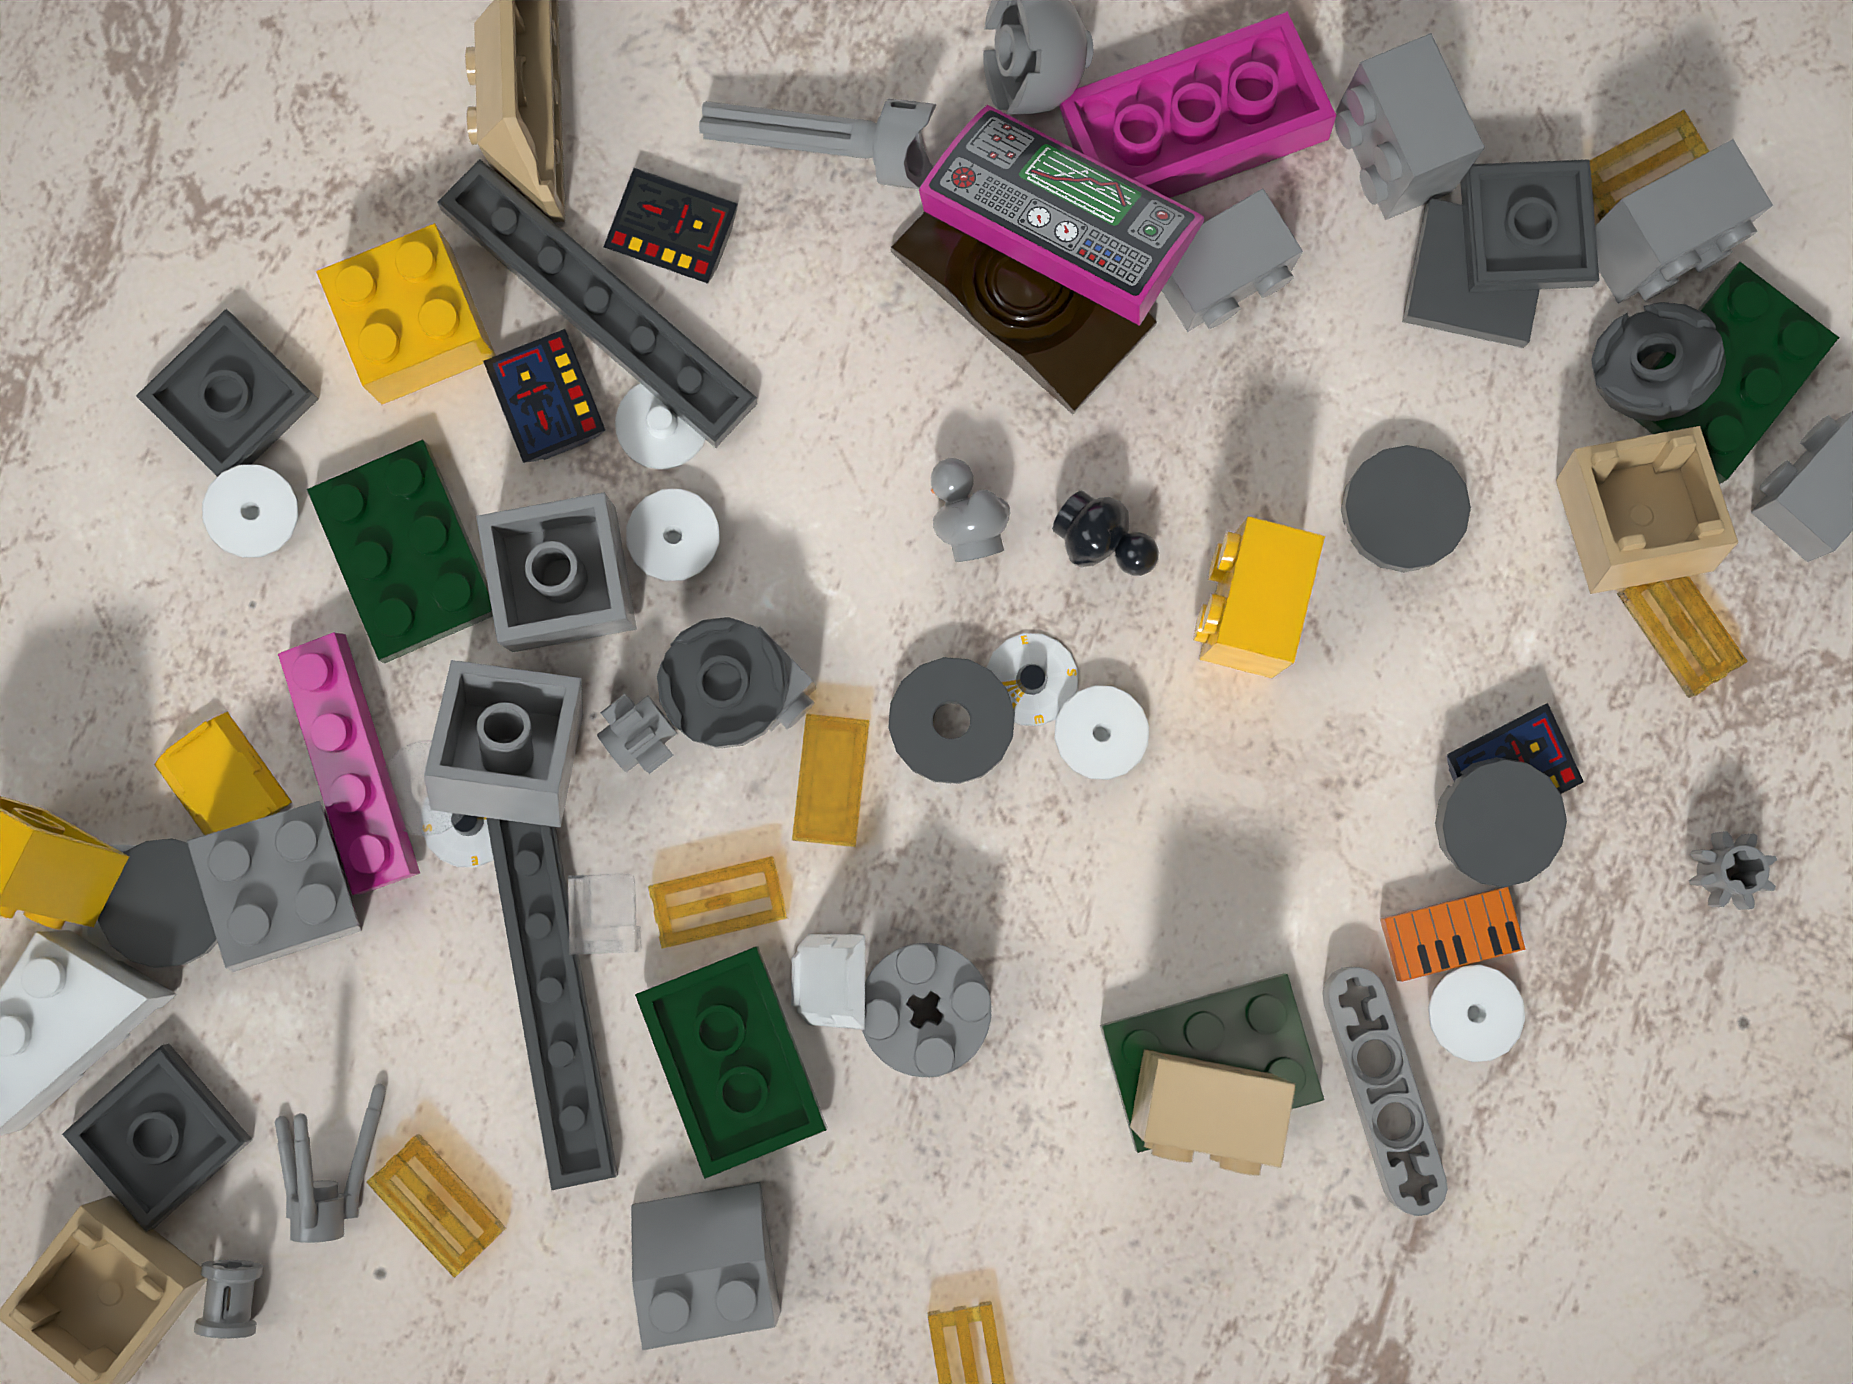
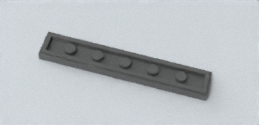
M481 159L437 202L440 210L715 448L722 443L757 405V397Z
M486 818L551 1191L615 1178L618 1175L556 827Z

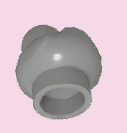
M947 458L940 461L934 467L931 474V492L945 501V505L939 509L933 518V528L936 535L943 542L951 545L955 562L975 560L1004 551L1001 533L1009 521V504L988 490H979L971 498H968L974 484L970 467L962 460Z

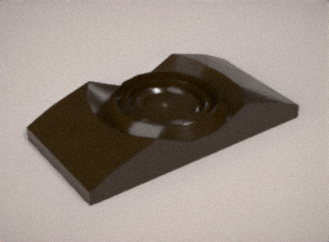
M926 212L891 247V253L1071 414H1074L1157 323L1148 312L1139 326Z

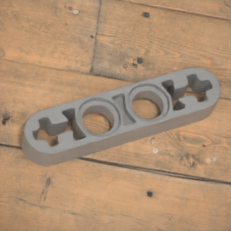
M1360 967L1341 968L1333 972L1326 980L1322 992L1323 1003L1383 1191L1387 1199L1401 1211L1414 1216L1428 1215L1436 1211L1444 1202L1448 1190L1447 1180L1386 989L1380 978L1370 970ZM1352 978L1356 986L1368 987L1370 997L1361 1000V1008L1365 1020L1373 1022L1378 1018L1380 1019L1381 1029H1362L1350 1037L1348 1036L1346 1029L1348 1025H1360L1354 1008L1340 1005L1338 996L1347 992L1346 981ZM1370 1040H1381L1387 1045L1391 1053L1389 1068L1385 1073L1377 1077L1366 1076L1360 1070L1357 1062L1359 1049ZM1399 1102L1408 1109L1411 1115V1125L1403 1137L1390 1140L1385 1138L1379 1131L1377 1118L1384 1106L1389 1103ZM1420 1144L1421 1153L1408 1154L1413 1169L1423 1176H1429L1430 1183L1421 1187L1422 1198L1416 1201L1413 1196L1399 1190V1185L1408 1181L1404 1161L1397 1157L1388 1161L1387 1153L1408 1151Z

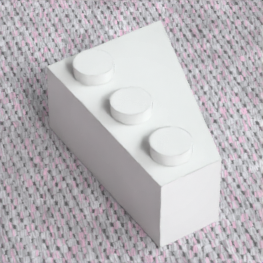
M71 930L36 932L0 990V1136L20 1131L81 1079L84 1076L82 1073L110 1049H115L130 1036V1032L156 1009L166 1005L177 994L123 961H117L107 955V952Z

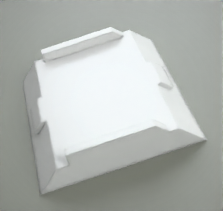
M808 934L797 947V953L792 957L791 1006H797V1013L808 1025L865 1030V934Z

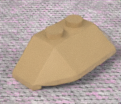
M494 0L474 23L475 47H466L465 50L467 78L470 85H476V106H469L467 108L469 140L472 145L480 147L490 167L551 221L565 222L559 0Z

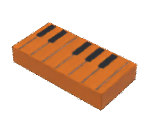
M1501 887L1380 919L1397 981L1400 982L1526 950L1508 887Z

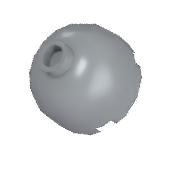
M991 0L984 30L996 29L995 50H983V62L987 88L994 106L998 110H1008L1006 114H1035L1053 110L1074 93L1081 82L1085 68H1088L1092 62L1093 40L1090 32L1085 30L1080 14L1069 0Z

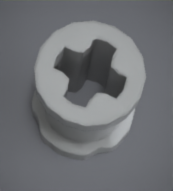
M217 1260L202 1263L201 1275L207 1278L203 1316L195 1320L194 1333L211 1338H244L254 1335L257 1323L250 1319L254 1284L256 1279L262 1277L263 1265L243 1260ZM229 1287H230V1288H231V1294H230L229 1310H227L228 1291H229Z

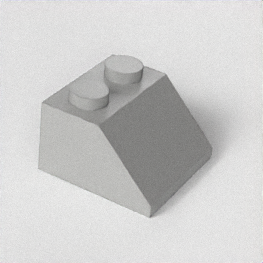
M760 1182L631 1205L632 1285L642 1350L776 1327L781 1310Z

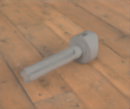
M888 98L882 109L881 116L878 118L877 123L869 120L705 101L702 105L699 131L703 134V139L864 159L873 158L877 182L880 185L919 189L933 169L923 146L921 130L928 125L937 105Z

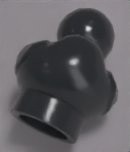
M1078 491L1066 501L1054 520L1053 532L1065 540V548L1069 560L1078 567L1094 566L1115 552L1117 564L1123 572L1133 576H1142L1151 572L1158 562L1159 550L1151 536L1141 532L1128 533V510L1121 501L1111 497L1094 499L1086 492Z

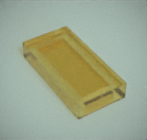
M806 714L792 841L856 848L869 720Z

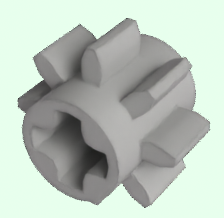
M624 694L601 712L610 725L599 732L597 737L625 772H628L639 763L644 771L650 774L674 756L664 743L678 733L649 696L635 705L630 697Z
M1727 831L1715 832L1711 834L1713 849L1691 851L1690 855L1694 860L1698 861L1697 876L1690 879L1689 883L1696 886L1702 885L1711 893L1708 898V906L1724 907L1732 898L1733 904L1738 910L1753 909L1755 901L1752 893L1775 890L1776 886L1768 878L1770 873L1769 865H1772L1777 859L1776 856H1764L1761 851L1755 848L1758 835L1754 833L1743 834L1734 843ZM1736 861L1739 872L1733 874L1731 880H1729L1726 869L1735 865Z

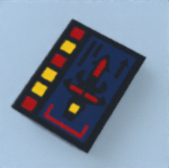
M566 329L483 361L523 463L539 461L541 459L546 460L584 445L605 431Z
M1548 703L1447 754L1448 770L1454 782L1462 775L1460 772L1472 763L1498 757L1530 764L1547 775L1560 794L1584 783Z

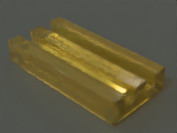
M1685 110L1672 115L1590 160L1593 203H1596L1600 209V213L1597 215L1599 220L1621 200H1614L1611 194L1689 151L1694 157L1693 160L1710 152ZM1676 131L1682 137V140L1605 182H1603L1598 174Z
M1689 576L1665 581L1721 660L1720 662L1712 654L1663 581L1624 588L1617 593L1618 597L1688 698L1697 696L1706 690V687L1726 677L1729 672L1738 669L1748 662ZM1648 589L1668 618V623L1679 639L1683 640L1704 672L1697 676L1641 593Z
M774 856L648 886L649 895L654 906L655 922L659 928L661 949L788 919ZM763 872L765 874L767 884L668 907L667 895ZM770 897L772 909L683 931L674 932L671 920Z
M420 1134L411 1138L399 1153L385 1163L386 1165L366 1182L454 1278L507 1229ZM416 1157L479 1225L484 1233L476 1238L410 1167L408 1162ZM395 1175L465 1250L461 1255L391 1180Z
M991 1301L980 1302L979 1305L966 1307V1305L953 1307V1310L940 1312V1310L927 1312L939 1384H953L943 1328L955 1325L965 1383L979 1384L969 1323L982 1321L992 1384H1005Z

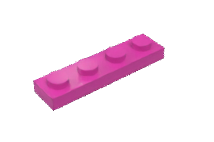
M333 632L278 653L352 895L365 894L420 874L346 634Z

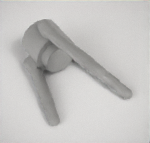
M377 1084L373 1087L345 1191L342 1194L338 1193V1182L313 1181L310 1137L306 1115L299 1113L295 1115L293 1120L295 1152L288 1119L285 1116L276 1118L277 1144L286 1190V1218H290V1240L302 1243L337 1240L344 1237V1219L359 1217V1192L381 1113L380 1110L385 1095L384 1085Z

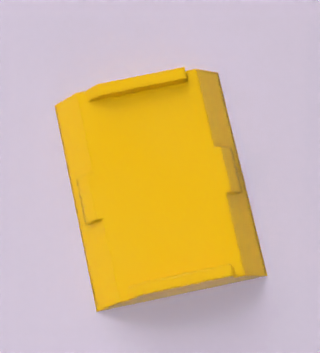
M228 711L196 727L167 748L154 764L204 835L277 814L292 803Z

